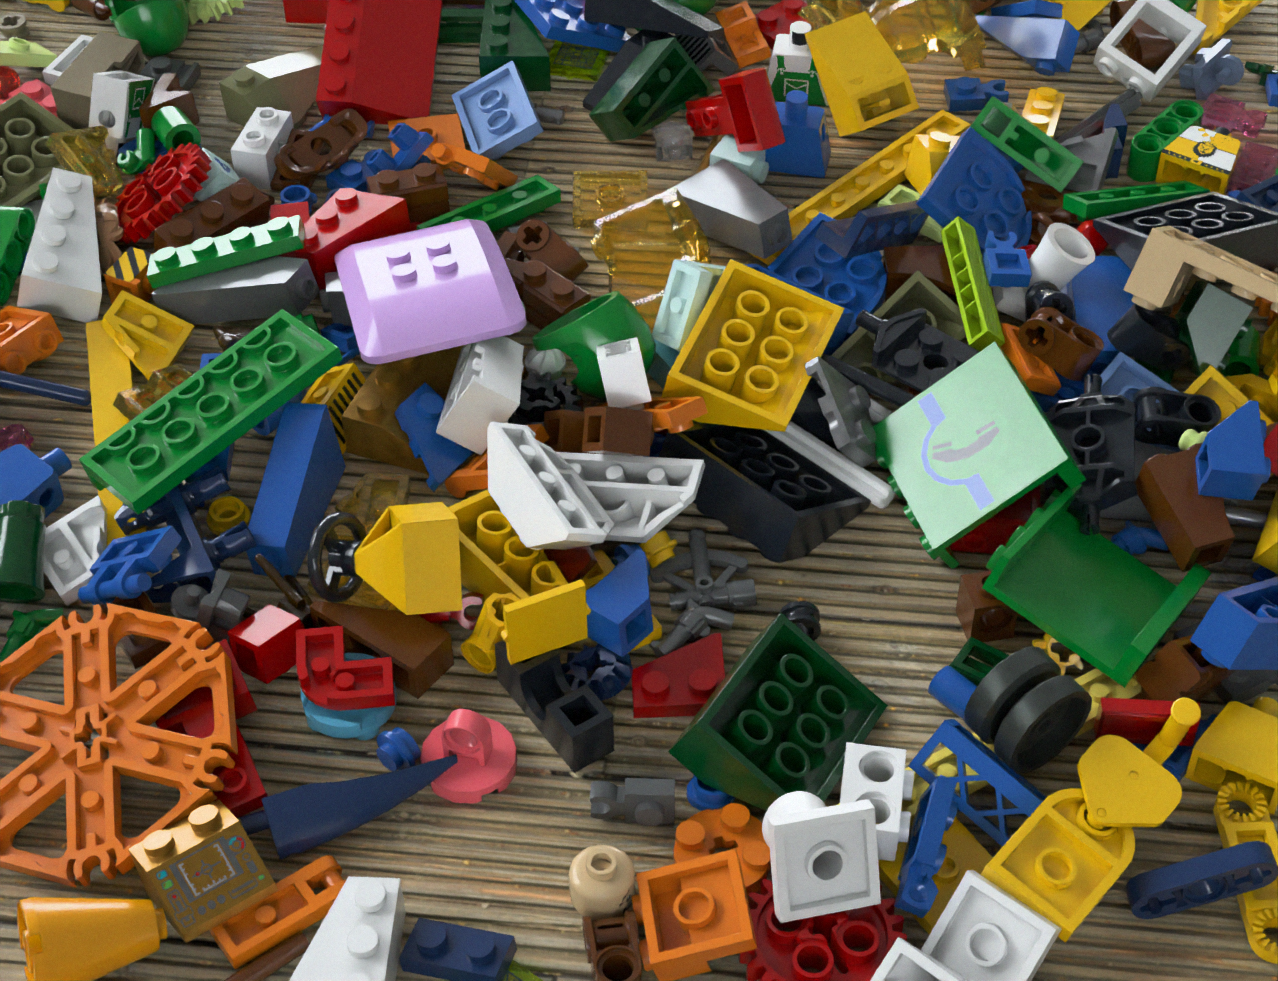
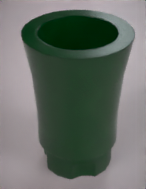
M12 500L0 505V601L28 603L39 601L45 597L43 566L46 525L44 524L45 508L41 505L22 500Z

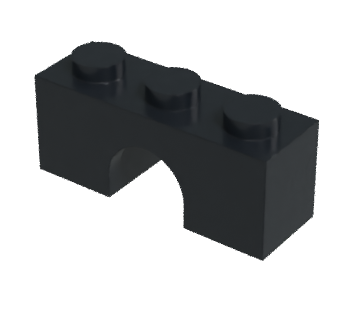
M502 640L494 644L498 681L574 773L614 751L613 714L587 684L574 691L571 689L563 674L560 653L557 649L511 665L507 658L506 642Z

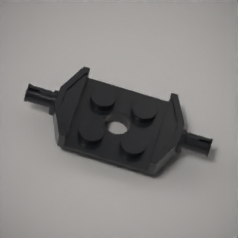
M923 308L892 317L889 320H882L867 310H862L856 318V325L875 334L871 366L921 393L980 352L926 324L927 310ZM929 366H937V367H940V368H934V369L930 370V369H928V368H926V367H929Z
M1093 374V384L1091 376H1085L1084 394H1080V398L1058 401L1047 412V418L1086 478L1085 481L1080 483L1082 486L1068 507L1069 509L1081 512L1080 531L1085 535H1090V525L1093 535L1100 532L1099 517L1101 510H1105L1137 495L1135 481V422H1138L1135 404L1122 395H1102V377ZM1084 440H1100L1092 447H1080ZM1058 473L1045 481L1047 499L1056 489L1063 493L1069 487Z

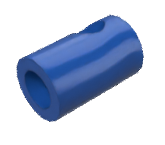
M945 666L930 682L928 693L964 720L965 708L977 686L951 666Z

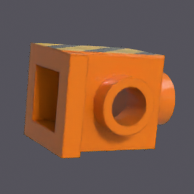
M130 247L104 273L111 304H113L122 290L146 302L150 300L151 294L157 289L152 288L147 278L149 259L153 253Z

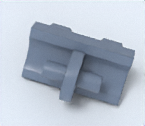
M1221 39L1213 48H1201L1196 53L1195 64H1184L1179 69L1181 88L1195 89L1197 100H1207L1222 84L1230 86L1238 83L1244 76V66L1239 58L1230 55L1232 39Z

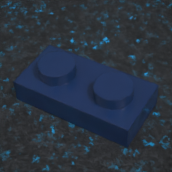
M419 917L399 956L402 971L450 981H503L517 951L515 937L512 935Z

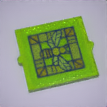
M555 40L549 53L550 75L566 77L568 80L576 78L598 81L611 51Z

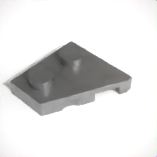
M1110 127L1104 129L1105 133L1085 139L1080 135L1060 143L1084 161L1065 189L1075 192L1102 190L1119 135L1117 128ZM1028 169L1025 180L1049 185Z

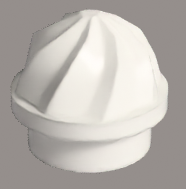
M533 347L525 358L527 371L529 373L534 372L537 378H543L546 372H550L551 380L556 381L561 377L562 371L566 366L565 356L559 349L536 351Z

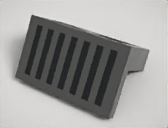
M679 34L674 35L701 72L710 63L729 76L739 67L724 35L709 39Z

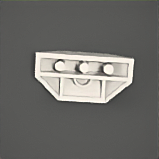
M490 422L487 428L488 492L499 506L501 513L507 518L518 534L520 541L526 547L534 550H541L543 548L565 550L603 543L612 530L614 523L575 469L551 447L536 440V433L527 425Z
M556 452L575 469L613 521L614 526L605 539L609 541L646 543L695 500L705 468L704 460Z

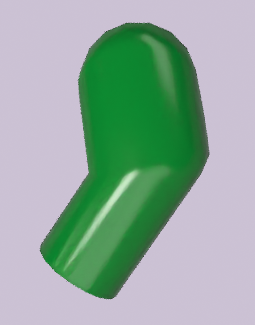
M141 128L137 130V149L134 151L126 150V155L122 152L119 154L117 163L123 173L137 175L145 170L149 163H154L156 159L155 132L152 129Z

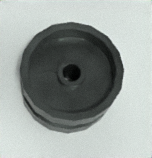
M1026 647L1014 652L998 663L982 679L970 696L965 708L964 723L986 744H994V752L1016 774L1029 773L1056 757L1074 739L1085 724L1091 711L1092 697L1070 675H1061V668L1040 647Z

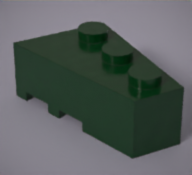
M485 0L479 50L480 79L513 60L519 69L527 91H551L549 55L532 21L514 0Z
M675 37L651 41L591 111L589 116L610 142L633 139L667 120V117L677 111L686 109L685 102L708 96L716 90Z

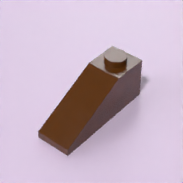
M317 600L309 606L313 628L343 625L345 653H362L375 658L392 657L395 685L417 699L454 665L451 634L442 625L435 622L430 623L417 614L406 615L400 611Z

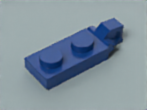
M943 775L937 776L919 799L897 879L901 882L894 907L917 915L919 918H923L930 911L939 891L932 876L939 871L945 859L947 846L941 843L943 833L951 827L958 809V803L952 801L957 781Z

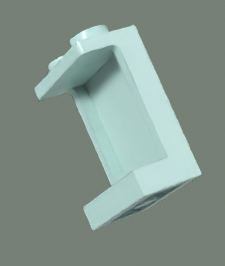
M674 259L652 332L655 340L677 351H681L726 266Z

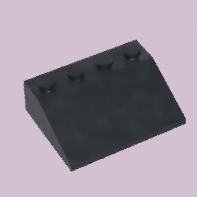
M1214 191L1093 219V227L1131 271L1152 228L1163 226L1176 228L1268 271L1274 272L1275 268L1278 267V212ZM1192 273L1184 291L1191 290L1196 280L1208 282L1214 286L1215 283L1225 280L1217 279L1216 282H1210Z
M709 423L694 424L693 427L678 433L670 434L668 431L658 456L662 458L704 460L705 468L696 498L693 501L697 505V510L706 516L716 518L728 527V531L733 536L749 541L760 549L763 557L777 563L806 556L866 510L871 503L870 499L762 429Z

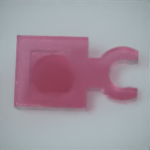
M1211 93L1202 106L1204 113L1201 125L1207 126L1212 130L1216 127H1224L1230 132L1233 129H1238L1245 136L1257 138L1260 128L1265 127L1268 114L1259 110H1244L1246 103Z

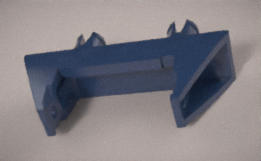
M219 465L195 478L189 484L181 482L161 497V499L149 506L144 513L142 512L137 515L123 503L114 515L115 521L126 536L143 527H153L166 522L167 526L172 525L182 538L176 547L180 556L169 562L160 573L151 577V588L145 592L152 603H170L172 593L178 587L188 584L200 586L210 594L215 574L218 568L222 569L221 564L224 563V560L257 547L253 539L254 537L244 520L240 524L224 531L215 539L211 538L208 540L203 534L195 515L198 512L196 507L200 506L199 504L204 501L208 502L225 492L232 491ZM130 518H136L131 523L127 522ZM163 585L159 589H154V587Z

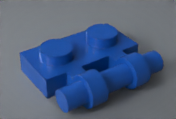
M171 525L113 539L89 569L94 576L86 586H82L79 589V600L84 604L104 605L113 602L116 597L121 600L137 598L142 592L148 591L151 588L152 581L146 573H157L171 562L173 558L171 553L182 540L181 536Z

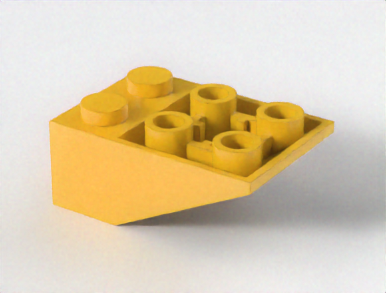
M866 11L804 34L840 137L863 131L919 108L907 71Z

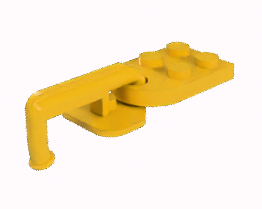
M1190 698L1177 699L1171 707V715L1143 752L1128 740L1117 735H1104L1096 739L1077 763L1082 789H1063L1048 796L989 861L981 875L1062 928L1057 937L1066 943L1130 864L1135 852V836L1132 827L1161 826L1180 803L1182 798L1181 785L1176 777L1162 767V765L1175 751L1189 728L1199 721L1201 717L1199 705Z

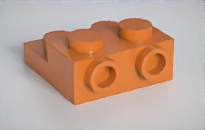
M9 305L0 311L1 371L21 375L29 364L46 359L57 349L58 344L64 341L51 313Z
M736 848L636 873L639 894L632 896V905L636 921L639 926L644 925L646 939L639 940L640 956L645 971L654 970L659 981H674L710 972V960L758 949L741 862Z

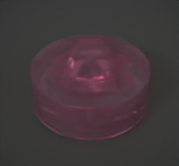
M11 424L0 430V452L16 444H22L29 450L33 445L34 438L32 434L22 424Z

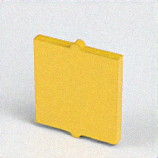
M582 579L503 606L505 629L501 632V636L504 642H506L507 658L511 665L588 638L587 615L590 614L591 609L586 603V587Z

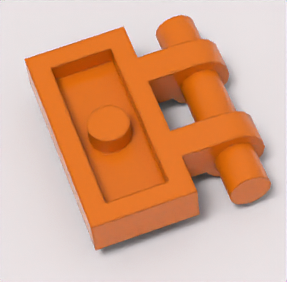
M436 143L432 147L431 152L436 162L444 167H449L451 171L458 175H466L488 188L497 191L500 185L509 187L517 181V175L482 155L449 143Z

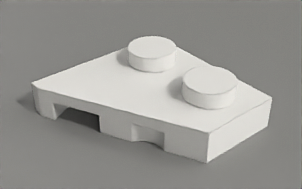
M99 496L94 497L46 528L43 571L67 606L79 599V589L82 586H86L94 576L89 569L107 548V508Z

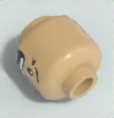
M605 844L589 846L576 855L571 862L568 874L569 893L575 909L580 915L591 916L593 920L615 918L624 915L625 911L629 910L632 906V896L636 892L635 869L630 857L623 850Z

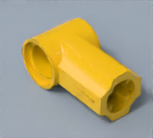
M494 592L487 598L473 633L461 644L463 657L479 672L489 674L496 668L494 644L503 640L501 632L505 629L503 606L521 600L512 592L507 594Z

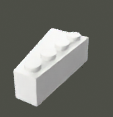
M53 167L21 273L17 307L48 312L54 316L85 323L97 321L102 297L92 177Z

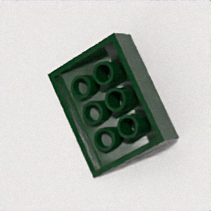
M780 613L752 641L668 752L705 785L765 811L779 797L796 791L812 793L825 802L843 774L846 742L863 744L888 705L784 614Z

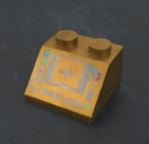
M220 800L195 809L188 817L164 830H158L149 834L142 842L128 849L147 895L157 908H163L166 919L185 943L278 891L273 878L241 823Z

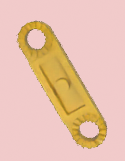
M1236 781V784L1230 782L1227 783V786H1222L1217 794L1213 812L1223 849L1251 841L1265 842L1271 847L1278 865V836L1274 822L1270 819L1267 800H1264V794H1260L1256 786L1254 789L1251 788V784L1247 782L1246 785ZM1231 801L1244 802L1250 806L1253 813H1248V816L1243 813L1242 816H1239V812L1234 814L1233 809L1229 810L1230 806L1227 803ZM1277 877L1275 881L1265 887L1236 895L1252 950L1263 960L1278 964L1277 943L1273 942L1271 944V940L1269 938L1265 939L1266 935L1262 933L1267 928L1278 929Z

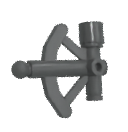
M699 528L689 532L690 552L669 558L650 571L652 582L661 583L665 580L683 590L674 594L669 593L671 611L687 609L686 602L690 598L699 606L716 608L717 605L729 604V607L734 608L757 605L754 579L736 580L727 583L736 572L745 573L748 571V560L723 550H708L705 540L706 535ZM710 566L726 568L713 583ZM692 567L695 586L674 574L680 570Z

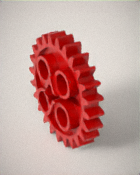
M191 142L186 146L180 144L176 150L171 148L166 155H159L153 165L149 163L142 174L138 173L135 175V180L127 184L123 193L116 197L119 202L114 205H116L118 211L119 227L123 228V237L119 240L120 242L128 244L131 241L137 243L141 237L144 240L147 239L152 231L165 222L167 223L172 220V216L176 213H182L183 206L194 200L195 193L203 188L200 183L208 179L209 176L206 173L212 168L209 165L212 162L211 159L197 144L193 145Z
M764 878L761 881V894L750 892L748 895L758 949L739 953V963L747 964V981H870L897 938H902L907 942V934L902 933L904 917L903 915H894L895 899L889 898L881 900V904L781 923L775 915L772 881ZM880 884V897H881L882 885ZM785 927L795 931L783 932L778 930V928ZM860 947L865 949L866 951L857 952L849 948ZM835 965L837 966V968H838L843 974H841V973L838 972V970L836 969ZM811 967L816 968L821 972L809 973L803 969Z

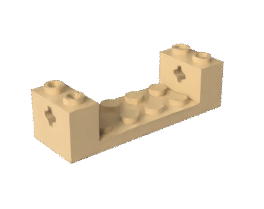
M1171 226L1152 228L1123 289L1133 294L1132 302L1154 311L1156 306L1163 308L1178 303L1193 273L1210 282H1216L1217 279L1233 284L1231 291L1250 300H1255L1256 297L1265 298L1273 302L1270 309L1278 313L1277 274Z

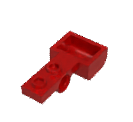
M765 67L742 71L718 79L721 94L696 98L685 102L687 108L686 121L689 128L694 132L695 137L734 134L738 152L763 151L786 142Z
M224 639L218 643L231 659L235 720L258 709L227 639ZM199 687L193 690L155 721L157 728L201 739L210 737L214 731L212 689L209 687ZM236 722L238 755L227 752L235 762L233 768L219 766L213 770L212 775L217 776L221 780L224 788L222 791L212 792L217 797L215 801L220 800L236 818H239L263 807L262 798L268 797Z

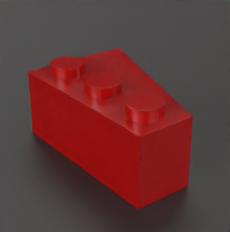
M340 188L304 223V248L284 253L282 257L307 259L319 290L326 289L325 273L337 271L334 257L340 250L352 244L412 231L406 199L356 191L353 188Z

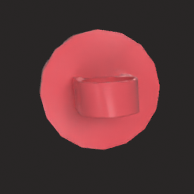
M457 709L451 712L448 720L432 729L422 745L421 764L452 755L457 756L458 762L431 782L432 790L437 796L454 803L473 804L481 802V795L489 794L498 789L499 794L507 788L516 774L517 748L512 734L500 722L469 709Z

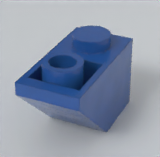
M1249 400L1208 432L1195 457L1198 495L1252 501L1261 484L1268 482L1271 472V461L1269 457L1264 455L1263 446L1267 427L1265 420H1260L1258 401Z
M640 549L636 550L623 562L617 564L594 587L586 590V603L591 609L590 614L587 615L588 638L621 657L629 653L653 631L646 554Z

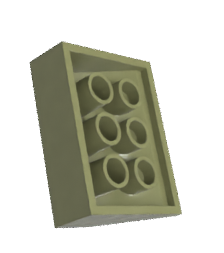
M18 93L0 105V206L22 207L40 194L41 190L38 185L42 183L48 185L53 167L68 171L73 168L74 162L79 160L83 165L100 154V147L24 93Z

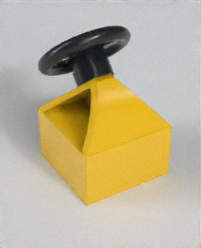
M443 502L388 506L368 535L357 517L348 512L341 511L328 515L315 529L308 549V574L314 590L324 600L332 603L346 601L359 590L363 581H366L406 615L462 610L458 518ZM339 525L346 526L351 531L354 540H339L334 528ZM324 545L328 551L329 564L326 579L323 576L321 565ZM341 576L350 577L347 583L338 589Z

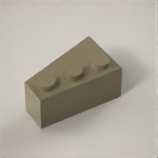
M99 31L50 87L57 108V116L60 120L73 129L90 133L89 116L93 74L123 70L140 75L145 66L140 41ZM100 134L95 142L103 143L104 135Z

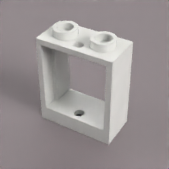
M1137 0L1098 46L1093 64L1097 66L1103 75L1110 78L1113 77L1125 85L1127 89L1133 88L1136 93L1140 92L1144 99L1151 102L1200 44L1207 25L1169 0ZM1138 19H1141L1179 45L1155 74L1115 48Z

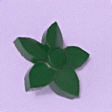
M1246 61L1245 68L1249 72L1261 76L1258 85L1265 86L1267 74H1278V70L1274 69V66Z

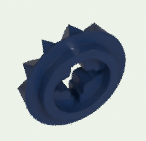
M583 643L581 652L567 653V662L561 664L565 679L573 691L587 684L601 701L621 692L631 680L633 673L629 654L621 657L599 643L591 648ZM601 664L602 667L597 668L595 673L592 674L591 679H589L587 671H592L595 665Z

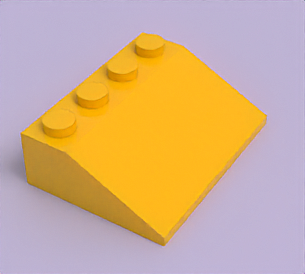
M730 259L671 367L661 397L703 396L708 413L693 419L696 422L785 432L812 377L807 375L805 363L818 356L822 357L843 314L844 308Z

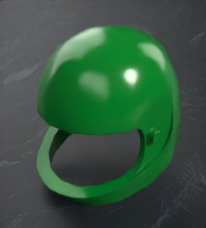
M104 0L112 12L113 16L109 18L111 23H114L119 36L140 41L143 55L150 57L168 55L178 49L188 36L189 12L186 0Z
M619 291L607 293L570 311L550 323L532 338L536 351L559 349L566 353L578 368L577 376L570 383L576 385L577 389L600 400L607 398L598 364L596 346L637 337L646 375L655 360L656 344L649 325L635 306Z

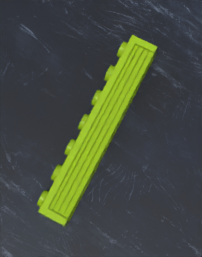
M957 216L940 233L968 345L978 351H982L993 342H996L1001 347L1005 343L991 287L988 284L975 228Z

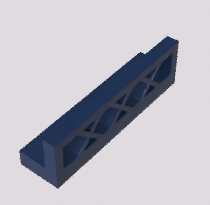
M918 200L858 211L855 217L821 223L815 237L844 258L881 251L884 250V247H899L913 244L929 215L916 204Z

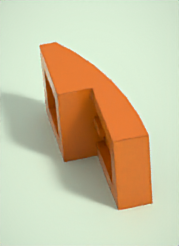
M747 1L715 12L718 24L724 27V37L732 50L739 69L771 57L769 46L759 30L756 17Z

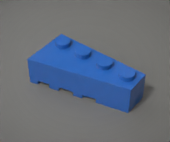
M1278 577L1218 594L1190 639L1192 643L1202 649L1201 654L1208 662L1229 670H1278Z

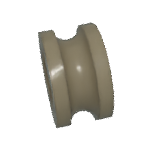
M11 13L0 17L1 41H9L11 37L21 39L28 37L29 28L26 26L27 21L24 15Z

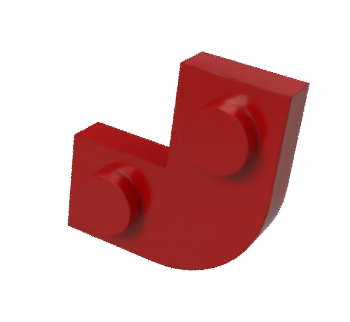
M343 625L296 630V668L302 692L311 702L322 708L336 711L395 706L392 657L346 661Z

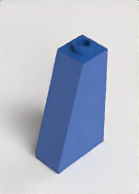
M1095 256V260L1066 285L1067 295L1073 303V321L1093 331L1104 343L1103 350L1089 369L1092 370L1091 378H1093V374L1100 376L1120 353L1109 341L1107 332L1134 304L1131 301L1133 294L1123 290L1132 271L1119 256Z
M286 402L283 408L248 526L257 547L247 550L246 553L256 575L268 576L255 560L256 554H262L282 577L292 575L296 578L309 549L313 533L322 521L346 468L327 405Z

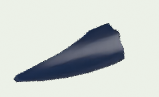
M448 756L386 774L337 782L309 783L262 798L264 810L240 817L243 829L247 835L270 829L279 860L286 859L289 856L300 854L357 829L393 809L425 788L458 762L457 756Z

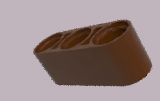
M1137 0L1112 1L1109 13L1112 29ZM1138 19L1120 40L1127 56L1146 69L1160 68L1176 49L1174 41L1141 19Z

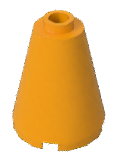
M28 897L19 900L17 903L19 941L21 950L24 949L27 966L24 967L27 981H94L159 951L160 940L166 939L168 936L163 908L154 909L150 899Z

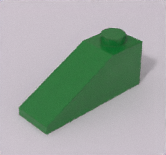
M994 96L990 98L970 126L978 134L1061 193L1084 163L1082 159Z

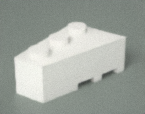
M506 336L464 345L458 358L436 433L482 455L487 448V428L490 422L508 423V419L520 405L524 346Z
M349 876L289 981H396L406 914L400 878Z

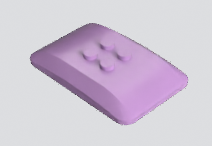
M464 219L352 244L340 250L334 257L360 355L366 363L383 364L510 335L520 331L527 324L525 310L504 257L488 224L484 221Z

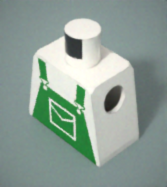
M794 22L790 25V34H779L776 36L767 72L775 101L786 102V94L788 92L800 90L807 93L808 104L829 106L804 35L811 32L812 28L807 22Z
M123 70L93 74L89 130L104 135L101 149L102 154L118 157V150L125 145L126 139L136 137L137 130L144 128L139 108L152 91L155 82L154 78Z

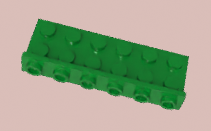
M281 309L82 456L79 461L96 489L101 491L106 488L139 515L343 360L340 350L332 342Z

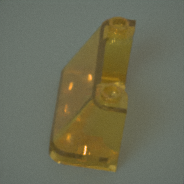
M677 187L594 221L595 238L591 239V246L595 256L599 260L603 259L609 267V293L619 291L628 299L649 325L652 333L674 259L712 264L711 250L704 230Z

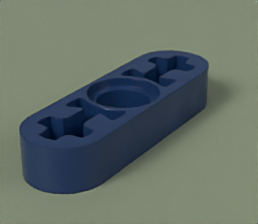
M1251 841L1138 874L1127 882L1125 891L1134 916L1141 919H1155L1265 887L1278 877V865L1271 847L1267 843Z

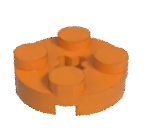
M730 803L719 809H706L694 814L678 825L673 850L674 864L711 855L715 852L716 848H736L741 862L747 897L750 892L756 893L761 889V881L764 878L767 879V874L771 869L770 848L763 837L762 822L750 815V811L746 806L739 803Z

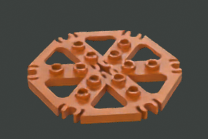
M107 603L108 613L106 614L101 606L97 604L93 605L94 614L89 622L84 623L76 610L70 612L68 620L62 615L0 663V744L34 752L33 755L0 780V867L76 888L75 877L84 886H89L92 869L101 864V872L109 880L115 879L118 870L122 875H125L135 866L128 850L129 848L142 842L149 834L168 828L188 817L195 809L204 805H210L217 799L212 791H222L224 784L217 776L212 775V772L219 766L234 767L235 762L227 752L238 755L231 659L218 642L204 650L214 639L207 629L198 622ZM135 634L172 644L117 687L116 645L123 637ZM63 654L64 706L13 694L15 686L52 656ZM199 687H209L212 689L214 731L210 737L201 739L150 726L193 690ZM94 728L100 736L94 738L90 752L84 743L90 741ZM120 774L179 789L180 800L174 808L139 836L134 838L123 836ZM66 793L67 849L64 855L59 858H49L14 848L13 840L16 833Z

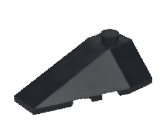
M585 0V21L706 39L724 35V27L673 0Z

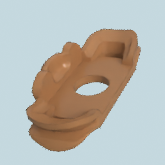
M94 198L100 270L105 273L122 256L121 251L114 242L123 237V228L119 227L116 205L108 203V198H103L99 203Z

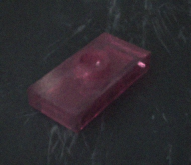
M1249 141L1246 142L1229 179L1226 193L1234 190L1241 192L1273 177L1278 168V149Z

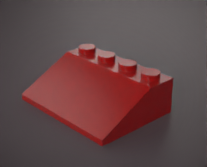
M329 0L316 103L322 119L324 114L334 116L340 111L349 108L356 110L366 123L374 121L375 124L388 125V121L430 116L443 5L442 0Z

